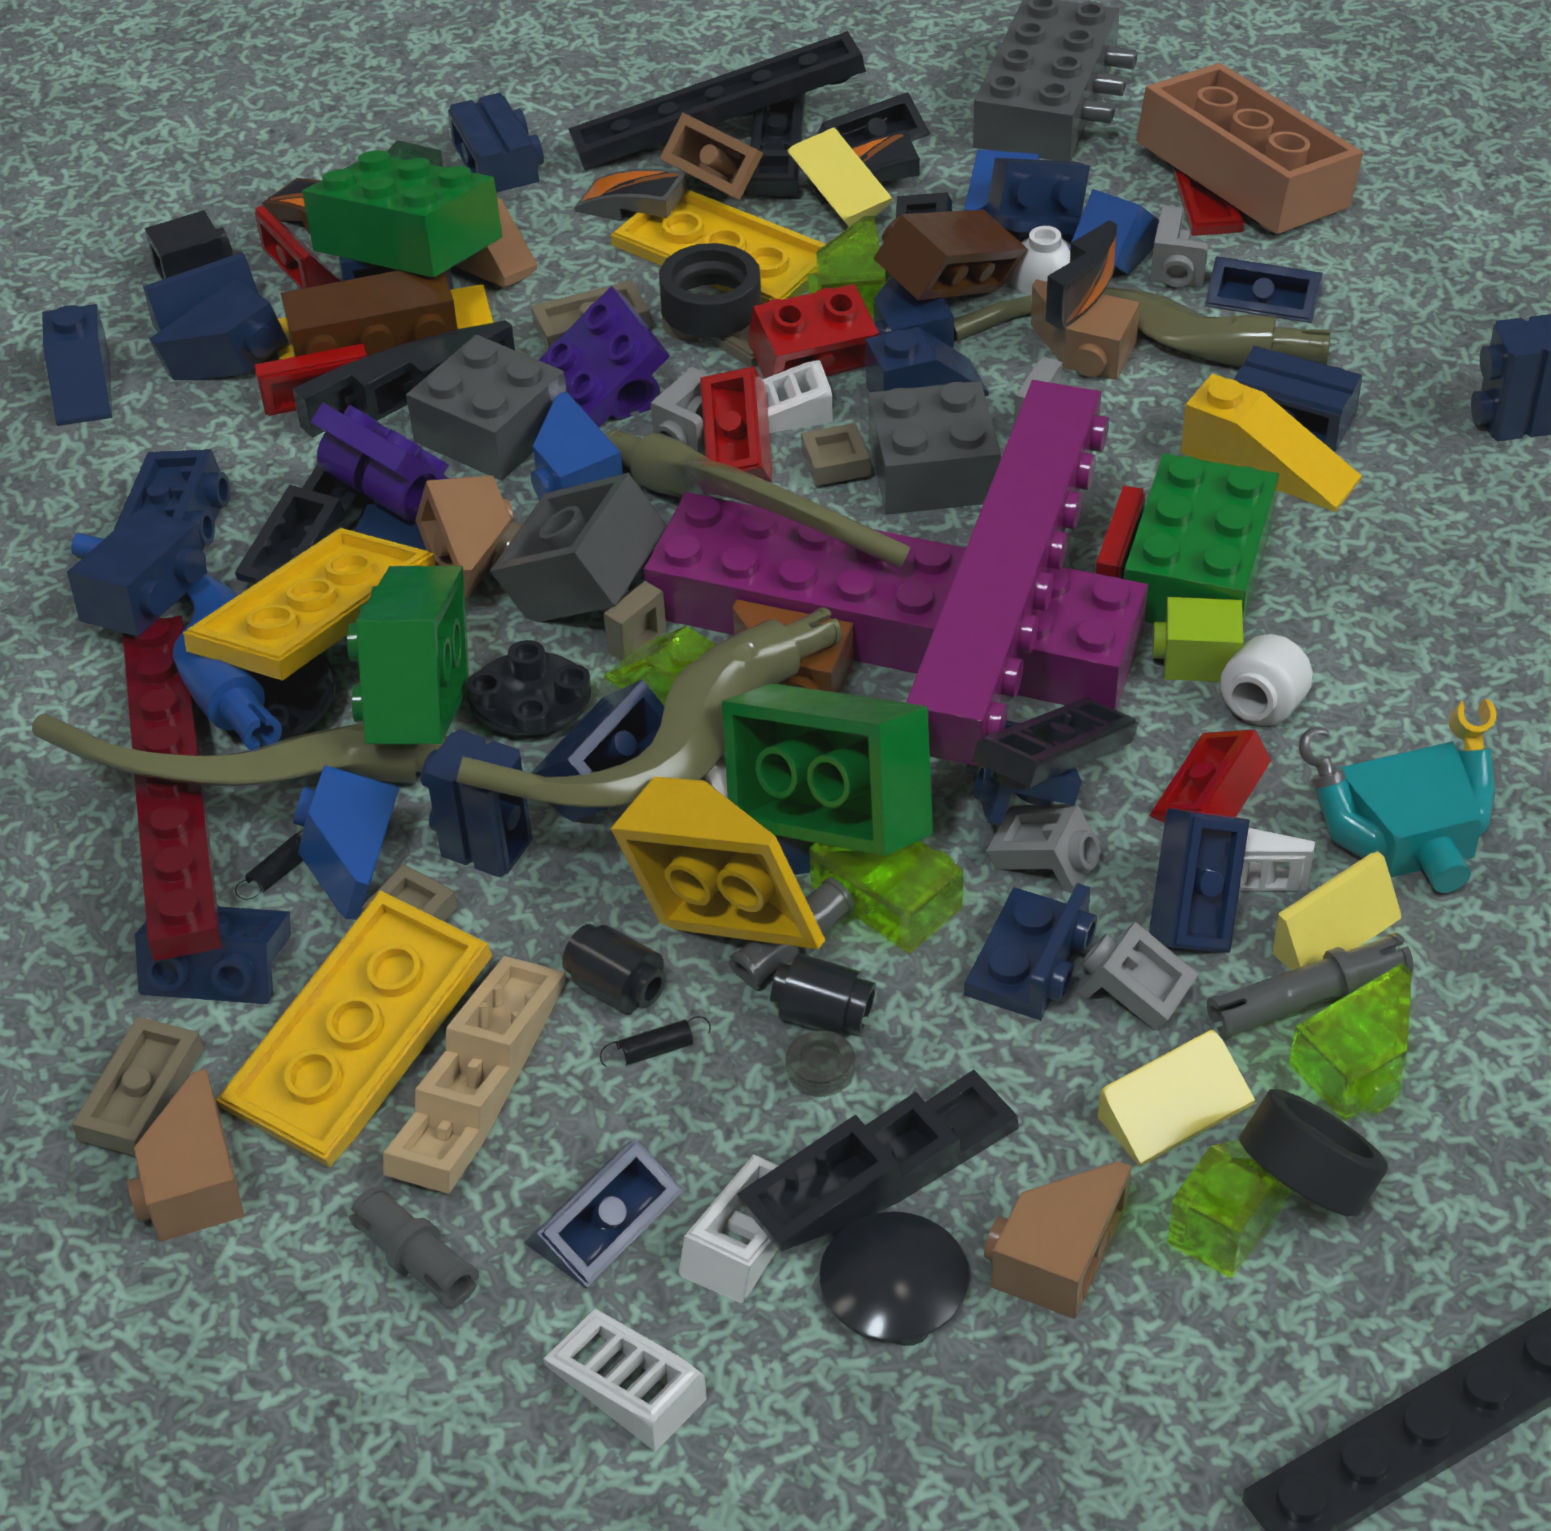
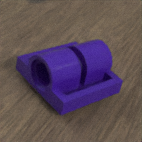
M611 285L549 347L539 361L564 371L567 393L592 421L600 427L611 415L619 420L631 417L630 413L638 411L643 413L651 410V402L660 394L659 384L652 374L670 355L625 296Z
M322 402L311 423L325 431L317 449V463L320 469L356 491L365 494L371 500L407 521H415L426 481L450 479L444 475L449 464L422 449L421 446L400 433L382 426L378 421L351 405H348L342 414Z

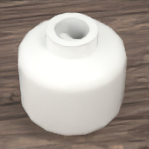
M1275 634L1258 635L1246 642L1243 648L1238 650L1228 661L1221 673L1220 690L1226 705L1233 714L1242 720L1259 726L1276 725L1288 718L1303 701L1312 686L1313 670L1309 658L1299 645L1286 637Z

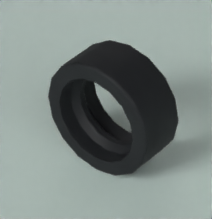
M720 243L689 246L678 250L666 258L659 270L661 315L671 327L684 334L708 338L724 337L742 331L750 325L753 306L761 305L759 264L749 253L735 246ZM702 285H721L733 289L719 295H699L687 292L689 289Z
M1270 1089L1239 1138V1142L1247 1154L1281 1183L1317 1205L1344 1216L1359 1215L1388 1170V1162L1363 1136L1321 1107L1284 1090Z

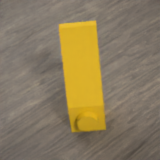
M1212 373L1185 404L1181 443L1182 454L1199 460L1240 467L1247 466L1257 470L1279 473L1277 490L1333 512L1339 509L1361 480L1362 475L1262 391Z

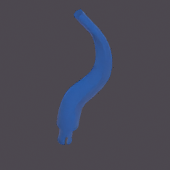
M77 533L72 540L71 552L75 556L84 557L104 538ZM206 573L185 593L193 602L195 612L191 622L183 632L238 596V593ZM182 632L174 644L173 659L185 687L209 720L220 729L235 730L249 750L259 748L260 743L262 746L278 742L282 732L281 724L263 706L265 694L260 683L246 669L230 665L221 660L209 659L186 652Z

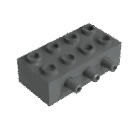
M1022 0L974 100L973 148L1039 154V158L1071 161L1088 121L1112 123L1115 105L1099 102L1097 99L1100 93L1123 96L1126 88V77L1109 74L1111 67L1133 70L1137 62L1136 50L1117 47L1119 8L1105 7L1098 2L1092 1L1077 3L1063 0Z

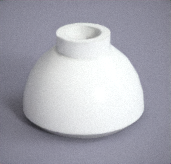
M1039 226L1032 229L1029 238L1021 242L1028 250L1008 278V281L1015 289L1022 293L1031 295L1032 285L1036 279L1047 282L1048 275L1070 263L1069 243L1061 238V232L1051 226Z

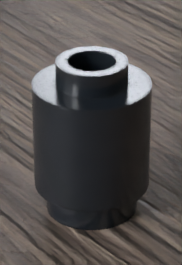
M593 924L583 925L572 935L563 953V969L571 974V979L575 985L627 1014H632L639 1006L646 1008L654 1004L664 989L666 975L663 971L664 961L661 954L608 925H600L598 927Z
M798 953L791 965L783 962L779 965L771 989L770 1002L780 1005L779 1019L839 1037L843 1036L844 1031L861 1036L865 1026L862 1023L863 1017L869 1016L873 1005L876 982L862 979V971Z

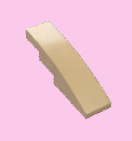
M507 956L501 958L446 1027V1051L416 1087L415 1113L383 1152L384 1176L447 1194L452 1191L488 1136L565 985L566 972Z

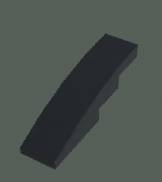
M504 320L452 330L397 345L342 365L292 388L300 427L312 438L325 432L311 423L322 402L342 414L348 405H351L378 421L408 405L406 394L476 334L515 350L512 325Z
M317 463L303 488L293 485L288 486L234 572L237 580L255 585L337 529L351 530L362 517L367 504H372L373 500L320 469Z
M973 1069L926 1102L917 1092H914L866 1125L855 1114L737 1193L738 1201L780 1252L841 1230L857 1219L875 1214L901 1202L1019 1129L1018 1115Z

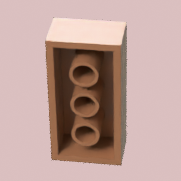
M1220 62L1146 86L1136 141L1155 153L1158 159L1170 163L1188 175L1191 181L1203 185L1224 199V202L1227 201L1259 222L1263 229L1275 234L1286 232L1289 229L1349 208L1364 153Z

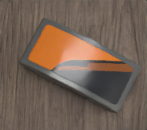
M632 169L607 174L595 179L576 204L575 212L622 221L629 210L668 218L687 191L686 173L664 169Z

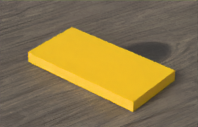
M688 189L668 218L637 212L610 235L612 246L661 266L666 258L678 250L696 244L720 243L735 246L749 253L759 264L761 304L773 299L783 300L801 296L840 261V249ZM710 285L724 292L733 290L731 287Z
M339 528L183 632L186 652L209 659L221 660L230 665L283 681L348 634L349 624L356 623L361 605L368 602L371 597L372 587L379 584L389 566H435L434 553Z
M380 890L217 1097L218 1105L228 1113L330 1168L359 1135L493 955L488 943Z

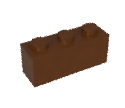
M984 209L901 214V216L894 219L887 226L882 235L883 244L873 259L917 300L995 292L1004 286L1028 249Z
M398 270L281 293L294 357L358 344H364L366 354L370 356L397 345L458 329L454 300L445 272L433 278Z

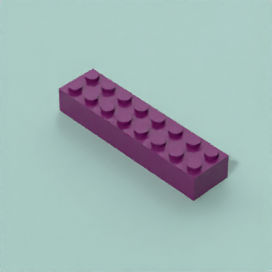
M685 492L645 566L644 573L646 582L663 591L666 621L734 635L732 607L736 599L807 614L825 607L832 613L830 618L853 623L854 661L917 674L966 548L875 530L910 547L902 567L898 569L828 535L757 506ZM1062 567L1061 570L1052 568L1050 573L1054 575V582L1048 609L1046 611L1037 610L1035 614L1039 617V625L1033 651L1031 654L1022 652L1019 658L1023 659V673L1017 695L1061 705H1068L1088 697L1117 710L1144 633L1148 584Z

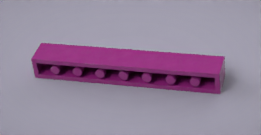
M1033 379L1030 383L906 703L928 706L930 757L980 766L972 762L978 740L1005 729L1008 706L1003 704L1006 696L1015 698L1018 694L1023 673V659L1019 658L1022 652L1031 654L1033 651L1039 625V617L1035 615L1036 611H1046L1048 609L1054 582V575L1050 573L1051 569L1061 570L1066 556L1068 533H1065V529H1076L1082 505V493H1079V490L1090 489L1096 464V455L1093 454V451L1103 452L1106 444L1109 417L1100 416L1102 391Z

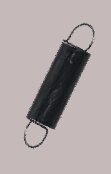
M300 832L295 833L245 875L246 880L243 881H247L249 884L254 879L261 891L263 889V893L275 882L279 881L303 860L298 853L301 842ZM243 881L239 882V883L236 885V887H235V893H236V895H237L239 898L244 899V900H249V899H253V898L256 897V896H254V897L248 898V899H247V898H242V897H240V896L237 894L236 889H237V886H238L240 883H242Z
M696 1016L689 1021L683 1019L676 1023L674 1022L657 1029L639 1033L638 1035L626 1037L605 1045L600 1053V1061L602 1065L607 1067L602 1061V1052L607 1046L616 1043L618 1050L619 1048L623 1049L626 1066L684 1048L688 1045H693V1036L689 1026V1022L692 1019H705L709 1024L708 1034L711 1031V1025L705 1017Z

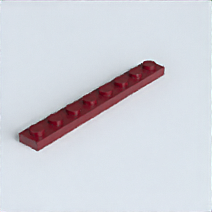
M182 615L164 619L158 618L139 637L122 633L132 749L153 753L200 756L194 699L185 687L173 659L174 644L185 629ZM134 774L147 936L153 961L222 948L204 785L171 782Z

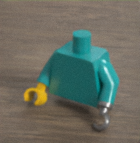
M1486 698L1479 703L1478 716L1480 718V726H1474L1466 720L1463 701L1452 710L1448 724L1452 733L1463 740L1464 750L1458 751L1454 742L1451 741L1343 766L1338 769H1334L1330 756L1317 758L1310 750L1312 737L1316 734L1329 737V730L1320 726L1311 727L1306 730L1300 737L1299 753L1308 765L1317 768L1319 775L1313 777L1312 782L1329 834L1334 842L1362 859L1370 853L1378 851L1385 857L1391 878L1424 870L1437 892L1450 893L1464 886L1471 876V870L1465 860L1475 857L1478 839L1490 827L1495 799L1492 749L1484 748L1483 734L1494 725L1496 720L1494 704Z

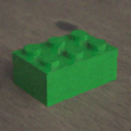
M373 150L362 153L358 156L357 162L344 169L326 172L323 174L321 181L302 190L313 251L434 278L503 237L494 177L472 173L471 169L466 166L441 167L431 165L430 161L424 158L406 160L390 157L387 151Z
M1162 453L1124 571V579L1148 584L1145 622H1165L1167 597L1242 600L1244 627L1273 523L1279 473L1257 470L1247 466L1240 467L1199 460L1190 456Z
M389 566L379 584L372 587L371 597L368 602L361 605L356 623L349 624L347 634L348 656L350 661H359L360 684H355L352 691V714L355 722H363L365 744H442L467 690L466 684L469 678L463 566Z
M774 683L722 700L728 799L773 835L886 856L933 835L928 706Z

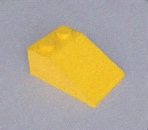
M654 776L610 828L661 924L679 931L818 950L825 942L821 929L776 836L706 781Z

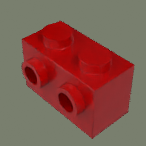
M852 284L838 288H824L815 293L783 300L773 299L764 304L753 306L747 342L754 353L764 379L795 366L816 360L821 361L826 377L865 367L866 338L879 336V332L856 285Z

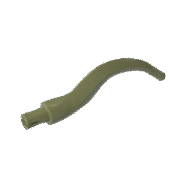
M1107 287L1103 293L1140 302L1138 329L1162 345L1211 362L1241 368L1253 346L1324 365L1328 363L1331 330L1276 327V317L1239 315L1208 317L1170 298L1130 288ZM1032 294L995 303L954 319V340H961L1015 317L1030 315Z
M611 429L605 434L621 452L622 467L631 470L632 477L639 486L677 497H683L685 492L714 498L737 499L810 527L898 569L902 567L910 550L909 546L811 500L727 464L713 461L703 454L696 452L684 442L655 432L646 435L642 439L617 429Z
M823 607L787 625H783L775 619L766 620L714 646L685 667L672 683L665 702L661 725L652 744L638 757L621 765L583 775L544 777L462 756L456 782L524 799L558 805L617 807L631 805L654 776L700 780L714 767L725 751L722 700L771 683L778 684L793 677L799 671L801 659L827 647L838 645L842 637L840 624L836 618L821 624V622L830 619L832 615L827 608Z
M46 713L37 716L32 724V732L36 737L82 759L149 778L212 786L277 783L321 774L324 765L384 783L416 784V772L422 771L423 764L430 752L435 749L438 750L442 745L365 744L363 723L289 737L266 746L239 753L208 756L175 755L146 752L101 741L95 736Z

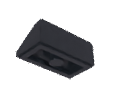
M909 92L824 121L817 133L820 134L835 127L850 147L869 139L907 130L911 141L930 135Z

